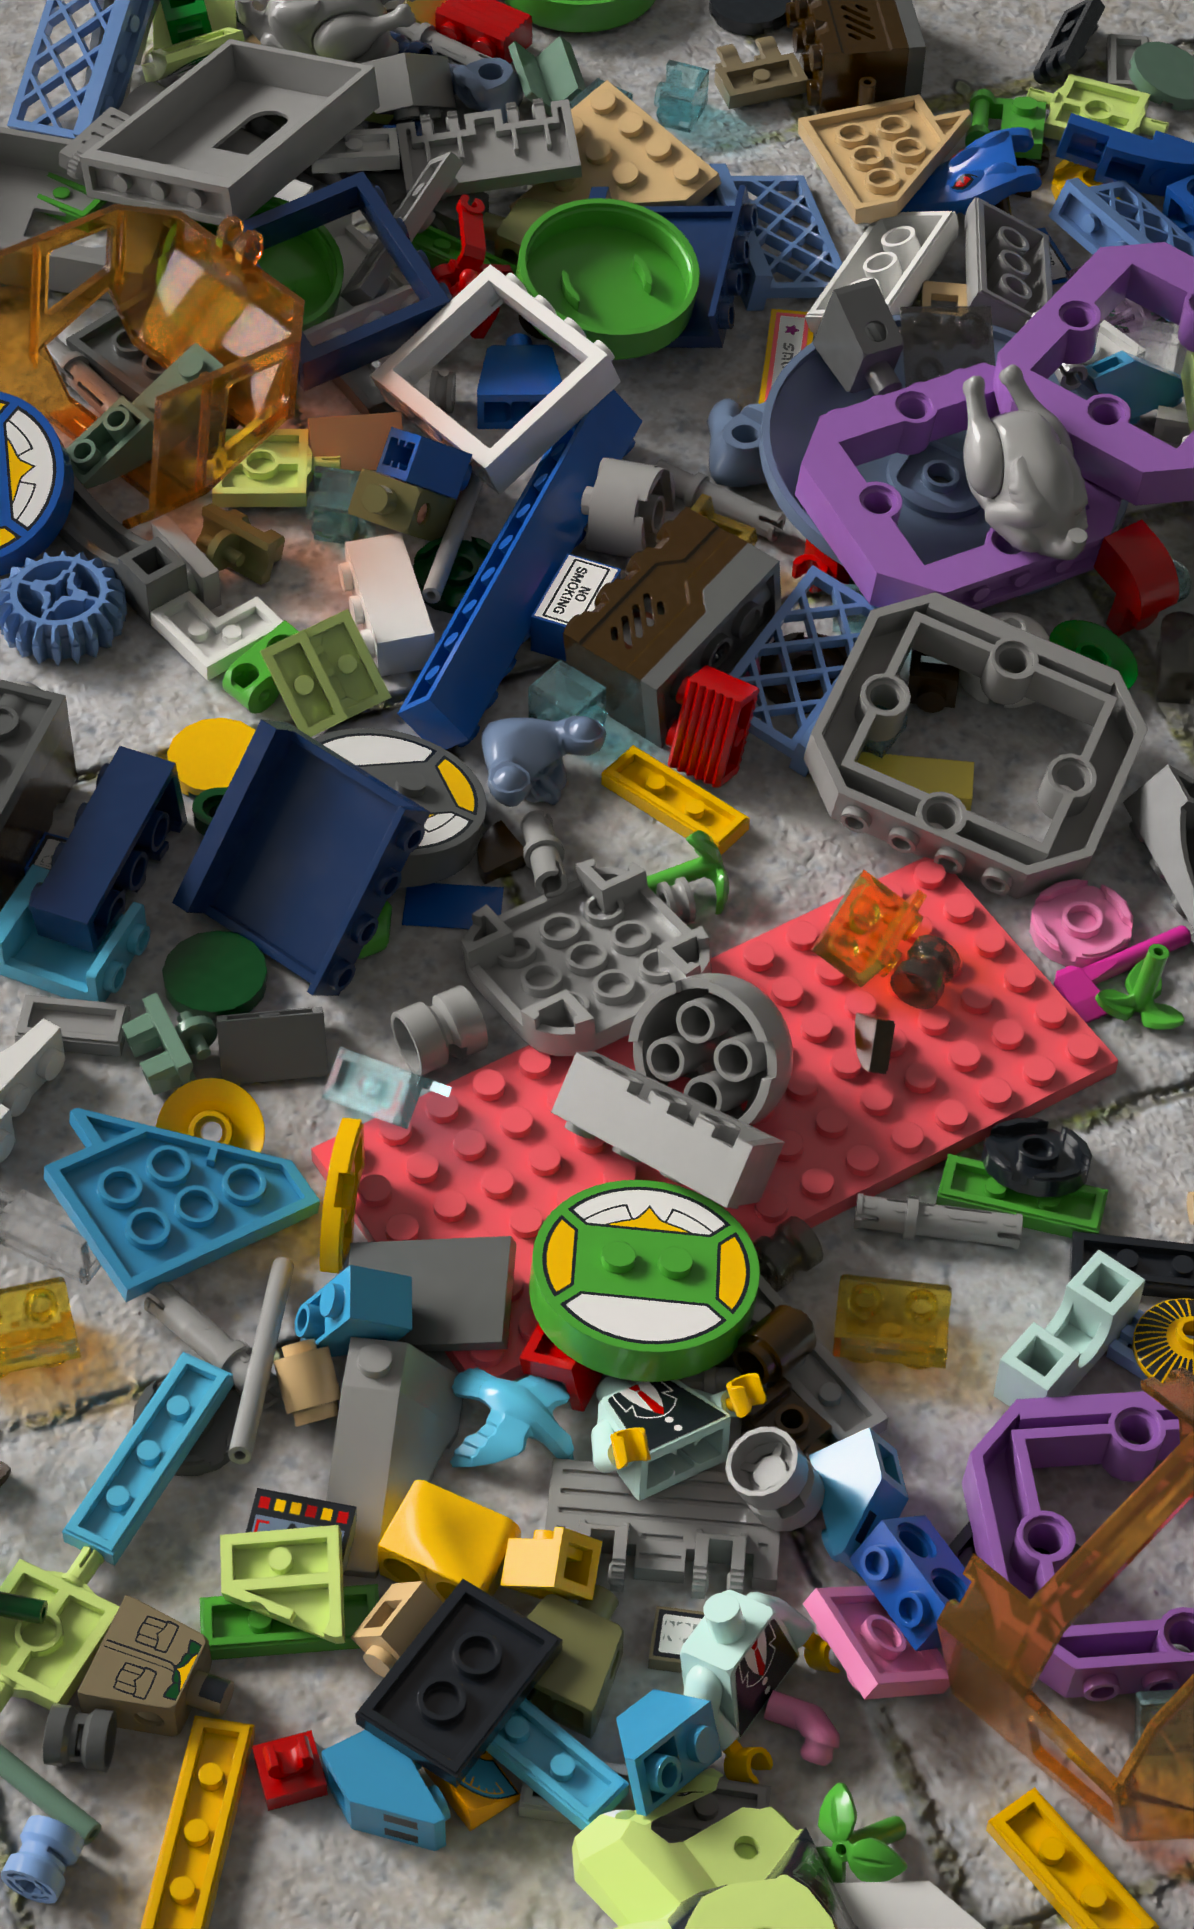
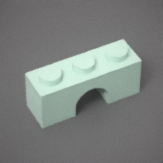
M1098 1250L1066 1285L1063 1301L1047 1327L1044 1329L1033 1322L1002 1356L993 1396L1009 1407L1016 1399L1068 1396L1104 1355L1113 1340L1119 1338L1123 1328L1127 1324L1130 1325L1132 1323L1134 1315L1138 1312L1145 1279Z

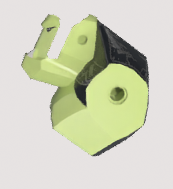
M714 1768L702 1771L649 1815H639L636 1813V1810H614L600 1814L574 1838L572 1846L574 1879L619 1926L613 1929H856L807 1828L796 1830L787 1818L773 1807L762 1809L742 1807L683 1842L668 1843L651 1830V1822L715 1791L719 1778L724 1775Z

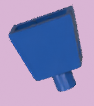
M517 333L509 336L505 345H491L487 348L477 388V429H512L562 382L552 347L548 345H533L529 336Z

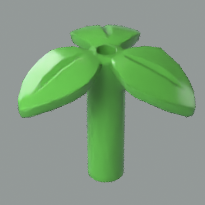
M697 830L690 834L686 840L695 848L694 851L700 857L647 876V884L657 895V884L665 881L671 886L675 884L676 878L685 877L688 883L703 877L710 879L715 885L717 895L715 915H719L723 912L727 903L729 878L724 868L720 851L712 837L704 831Z
M1161 944L1151 945L1146 957L1137 963L1126 977L1124 984L1129 995L1114 989L1102 990L1095 996L1098 1005L1109 1015L1124 1021L1130 1019L1135 1011L1139 1012L1143 1026L1151 1029L1166 1030L1183 1025L1185 1018L1182 1013L1172 1006L1155 1003L1154 1001L1162 992L1161 975L1169 957V950Z
M837 1783L826 1795L820 1808L818 1827L833 1844L832 1846L816 1847L833 1883H844L846 1881L847 1861L856 1877L864 1882H885L903 1873L908 1865L888 1845L905 1837L906 1825L904 1821L898 1816H891L854 1831L857 1811L852 1794L846 1784Z

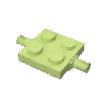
M1069 74L1064 85L1054 93L1030 87L1026 96L1036 101L1047 102L1046 110H1049V115L1045 121L1043 137L1058 141L1062 138L1071 113L1136 135L1144 134L1153 137L1156 130L1167 134L1169 122L1145 117L1150 94Z
M216 429L215 445L209 457L181 456V476H209L212 483V501L218 507H307L308 486L312 481L313 475L341 476L340 455L313 456L309 447V429Z
M84 1546L67 1573L45 1571L19 1559L0 1586L1 1592L46 1600L48 1602L47 1614L43 1624L0 1616V1713L11 1697L28 1699L48 1710L51 1709L54 1703L67 1705L83 1681L120 1607L97 1596L87 1585L100 1565L104 1563L103 1556L94 1549L91 1552V1547Z

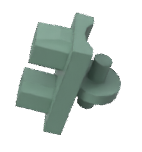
M157 992L143 998L147 1013L121 1026L135 1058L159 1047H162L164 1051L140 1063L153 1095L197 1080L192 1071L194 1067L189 1055L195 1054L198 1060H204L210 1056L211 1050L209 1046L217 1037V1028L214 1022L207 1016L193 1017L190 1011H184L178 1015L177 1021L179 1024L174 1028Z

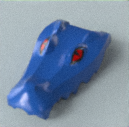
M1022 127L1008 128L990 132L976 139L951 159L939 165L901 212L952 211L956 212V215L957 213L965 215L975 197L995 206L1001 200L1017 192L1037 190L1042 185L1039 169L1035 166H1017L1014 153L1027 152L1033 147L1032 131Z

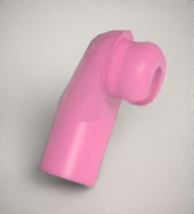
M773 1690L765 1710L764 1719L797 1730L805 1737L804 1744L800 1750L804 1760L821 1766L830 1764L833 1759L834 1748H839L840 1734L823 1709L810 1702Z

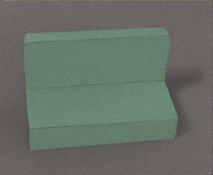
M561 36L536 57L516 41L508 46L525 97L532 103L533 99L542 98L545 113L552 117V101L569 99L570 108L572 109L589 95L572 46Z

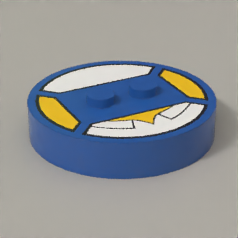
M0 392V576L11 572V567H24L26 557L33 560L37 558L60 533L73 501L74 475L69 455L45 416L23 399Z

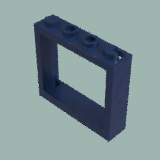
M363 171L217 232L220 263L304 392L395 353L453 299L446 284L443 282L438 283L433 276L426 254L421 249L416 251L410 242L409 233L403 220L399 217L394 218L389 211L382 189L379 186L373 187ZM360 210L420 301L313 347L253 254Z

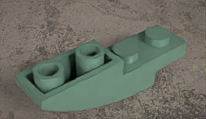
M195 342L132 403L124 396H121L66 448L74 475L86 489H89L134 470L167 449L189 431L199 412L197 407L230 377L225 366Z

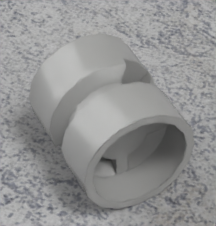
M462 985L434 995L432 1005L429 1007L423 1002H417L395 1011L391 1015V1027L397 1047L405 1063L416 1076H422L446 1066L449 1055L456 1059H463L486 1049L488 1046V1033L482 1013L471 993Z
M759 1427L746 1432L735 1441L726 1460L725 1469L728 1481L764 1526L775 1531H792L805 1526L817 1515L823 1505L825 1494L822 1477L787 1432L776 1427Z

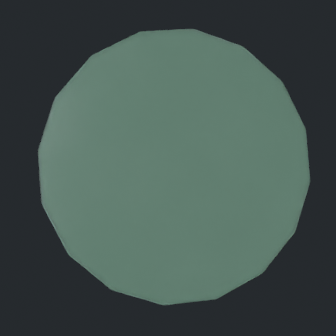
M1159 41L1145 42L1139 46L1129 62L1131 64L1129 76L1138 91L1150 94L1149 100L1159 105L1162 104L1163 100L1173 104L1171 107L1173 110H1193L1194 57L1179 47Z

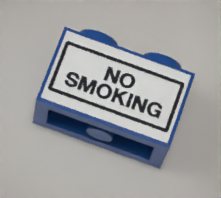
M567 553L531 616V651L566 661L563 638L566 625L575 615H581L584 611H593L595 609L594 602L599 590L606 583H612L615 579H621V569Z

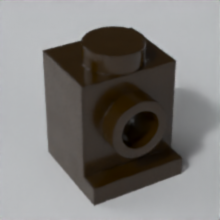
M912 649L908 688L911 695L909 703L917 704L921 710L929 713L939 712L944 707L955 708L960 669L948 664L921 662V656L928 655Z
M783 1377L765 1392L767 1397L766 1403L752 1406L751 1412L742 1417L741 1436L759 1427L779 1428L791 1436L811 1463L810 1454L830 1446L832 1425L791 1390L792 1383Z

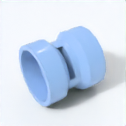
M41 1815L31 1816L20 1834L22 1846L19 1852L11 1854L0 1875L2 1881L9 1888L23 1897L39 1903L52 1904L58 1900L66 1884L63 1874L67 1866L74 1865L85 1845L84 1839L70 1826L56 1819Z

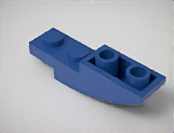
M1074 113L1070 114L1055 156L1096 170L1093 181L1107 184L1124 180L1139 193L1165 196L1167 185L1194 175L1193 142L1157 130L1151 140Z

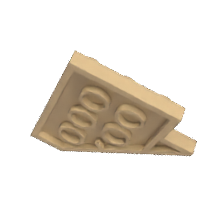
M606 80L571 109L582 177L531 184L532 188L509 207L512 210L518 200L522 198L557 204L588 199L591 187H609L612 199L640 206H695L721 184L717 171Z
M920 94L798 118L799 136L855 224L875 223L880 219L897 216L971 126V112L969 109L934 116Z

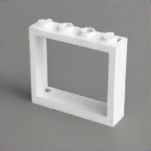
M491 264L370 375L384 400L395 410L401 412L407 420L429 438L472 454L469 463L472 466V473L499 495L621 382L611 362L615 356L603 342L596 340L592 343L586 338L582 328L573 319L567 317L565 320H562L557 316L553 306L543 296L538 294L535 298L532 297L524 284L514 274L509 272L505 276ZM502 303H505L578 359L581 364L496 444L488 448L413 386Z

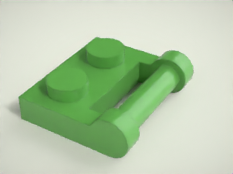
M987 89L974 91L969 104L970 111L972 112V122L965 136L966 147L976 139L990 133L988 128L989 118L1001 119V130L1022 127L1032 131L1033 147L1027 152H1014L1015 157L1041 160L1047 102L1036 101L1030 97H1017L1015 99L997 98Z

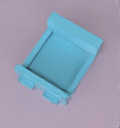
M33 864L0 911V975L64 998L105 1002L111 992L116 993L119 991L124 982L127 967L134 956H140L148 945L151 930L146 923L144 905L133 902L125 915L122 914L95 953L37 934L33 915L29 910V899L35 885L38 882L43 883L50 870Z

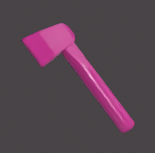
M1179 925L1084 968L1067 966L1056 972L1054 986L1086 1023H1090L1108 1015L1095 999L1097 993L1100 992L1096 987L1097 984L1131 970L1146 957L1149 947L1153 944H1161L1169 952L1188 945L1191 942V933L1186 926Z

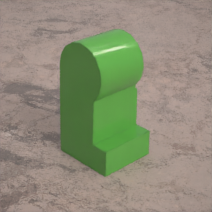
M284 620L230 665L224 675L223 689L251 713L257 714L267 710L275 702L280 692L260 650L299 631Z

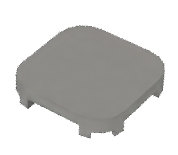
M594 858L576 863L577 880L568 883L566 890L556 897H545L542 895L498 916L487 904L472 914L473 925L465 934L464 940H461L465 971L473 986L515 1032L537 1051L554 1056H575L576 1052L598 1050L630 1034V1029L638 1010L655 991L689 976L712 973L709 937L703 927L699 926L691 930L648 887L646 870L634 862L630 863L628 870L616 867L596 868Z

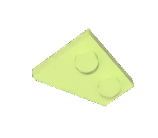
M339 1525L220 1535L221 1593L225 1600L335 1644L345 1643L342 1533Z

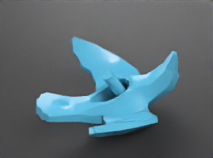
M469 1368L464 1372H460L455 1377L452 1389L456 1397L480 1401L487 1405L491 1411L486 1419V1424L477 1433L467 1436L463 1443L454 1450V1456L450 1461L452 1467H476L494 1464L517 1456L525 1450L527 1438L541 1442L556 1458L574 1460V1446L571 1436L553 1417V1410L557 1406L566 1404L570 1399L562 1382L533 1375L515 1382L497 1378L479 1368Z

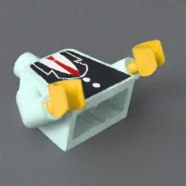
M749 1373L736 1377L727 1383V1390L716 1394L690 1388L679 1380L661 1382L639 1381L631 1385L625 1379L612 1376L606 1377L600 1383L596 1392V1397L600 1402L598 1404L597 1425L591 1432L594 1466L603 1473L616 1471L633 1496L638 1501H641L726 1461L729 1449L731 1419L745 1417L751 1412L752 1406L767 1402L759 1375Z
M727 1590L711 1596L704 1604L703 1619L683 1644L680 1652L684 1685L683 1695L711 1701L721 1752L723 1751L726 1755L723 1765L727 1779L759 1784V1780L752 1773L751 1768L755 1770H771L773 1760L765 1748L742 1747L739 1740L767 1703L772 1691L777 1689L800 1657L798 1648L801 1646L805 1648L804 1657L806 1663L812 1669L840 1673V1670L833 1666L829 1660L831 1647L819 1634L813 1632L814 1624L784 1600L760 1592H750L745 1596L733 1590Z

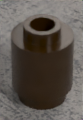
M779 1305L739 1338L738 1347L733 1352V1360L737 1370L741 1375L749 1373L758 1374L762 1385H765L767 1382L774 1383L779 1381L815 1349L816 1335L811 1319L803 1311L791 1306Z

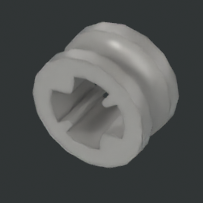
M432 370L429 400L436 406L445 408L447 413H453L456 396V372H449L447 376H441L439 371Z
M676 878L675 884L671 886L665 881L658 883L657 896L680 919H684L686 923L694 922L696 919V906L691 887L686 878Z

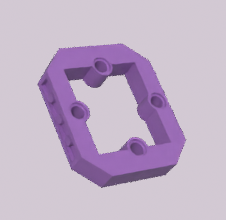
M1166 242L1100 247L998 352L993 387L1000 414L1018 411L1008 389L1001 383L998 377L1000 372L1007 366L1017 365L1021 369L1024 380L1036 399L1053 413L1066 428L1073 445L1074 458L1081 469L1082 477L1135 506L1194 501V430L1178 448H1175L1130 424L1131 409L1127 402L1120 397L1112 394H1098L1085 400L1048 380L1062 363L1077 365L1085 363L1092 358L1095 352L1100 324L1125 298L1179 325L1177 332L1179 342L1187 350L1194 352V257Z
M980 363L965 369L959 368L949 374L925 382H916L909 387L885 395H876L866 401L845 408H836L820 415L801 463L795 496L869 605L879 608L936 592L973 609L980 610L1094 570V564L1103 538L1112 533L1122 498L1083 477L1088 497V504L1085 507L1088 528L1085 532H1087L1088 538L1083 551L1073 560L1055 559L1036 552L1020 551L1007 542L993 528H990L984 545L924 565L897 527L903 501L900 493L893 486L884 482L874 481L867 483L856 466L895 453L905 455L919 454L927 448L929 442L967 430V404L962 388L964 382L972 376L984 378L985 400L989 418L1000 415L993 387L996 366L987 363Z
M1194 1388L1016 1399L970 1452L962 1480V1488L971 1523L972 1537L984 1594L993 1605L988 1611L995 1649L1064 1698L1085 1697L1090 1701H1105L1114 1698L1118 1694L1144 1693L1150 1697H1162L1172 1694L1177 1690L1194 1689V1608L1179 1607L1171 1609L1161 1619L1066 1626L1057 1583L1063 1579L1076 1544V1534L1072 1525L1063 1516L1053 1511L1040 1509L1032 1468L1102 1464L1103 1468L1112 1477L1121 1481L1135 1482L1143 1480L1150 1475L1157 1460L1194 1458ZM1126 1440H1132L1138 1444H1132ZM1033 1548H1042L1050 1554H1041ZM1172 1644L1187 1647L1192 1653L1182 1652Z

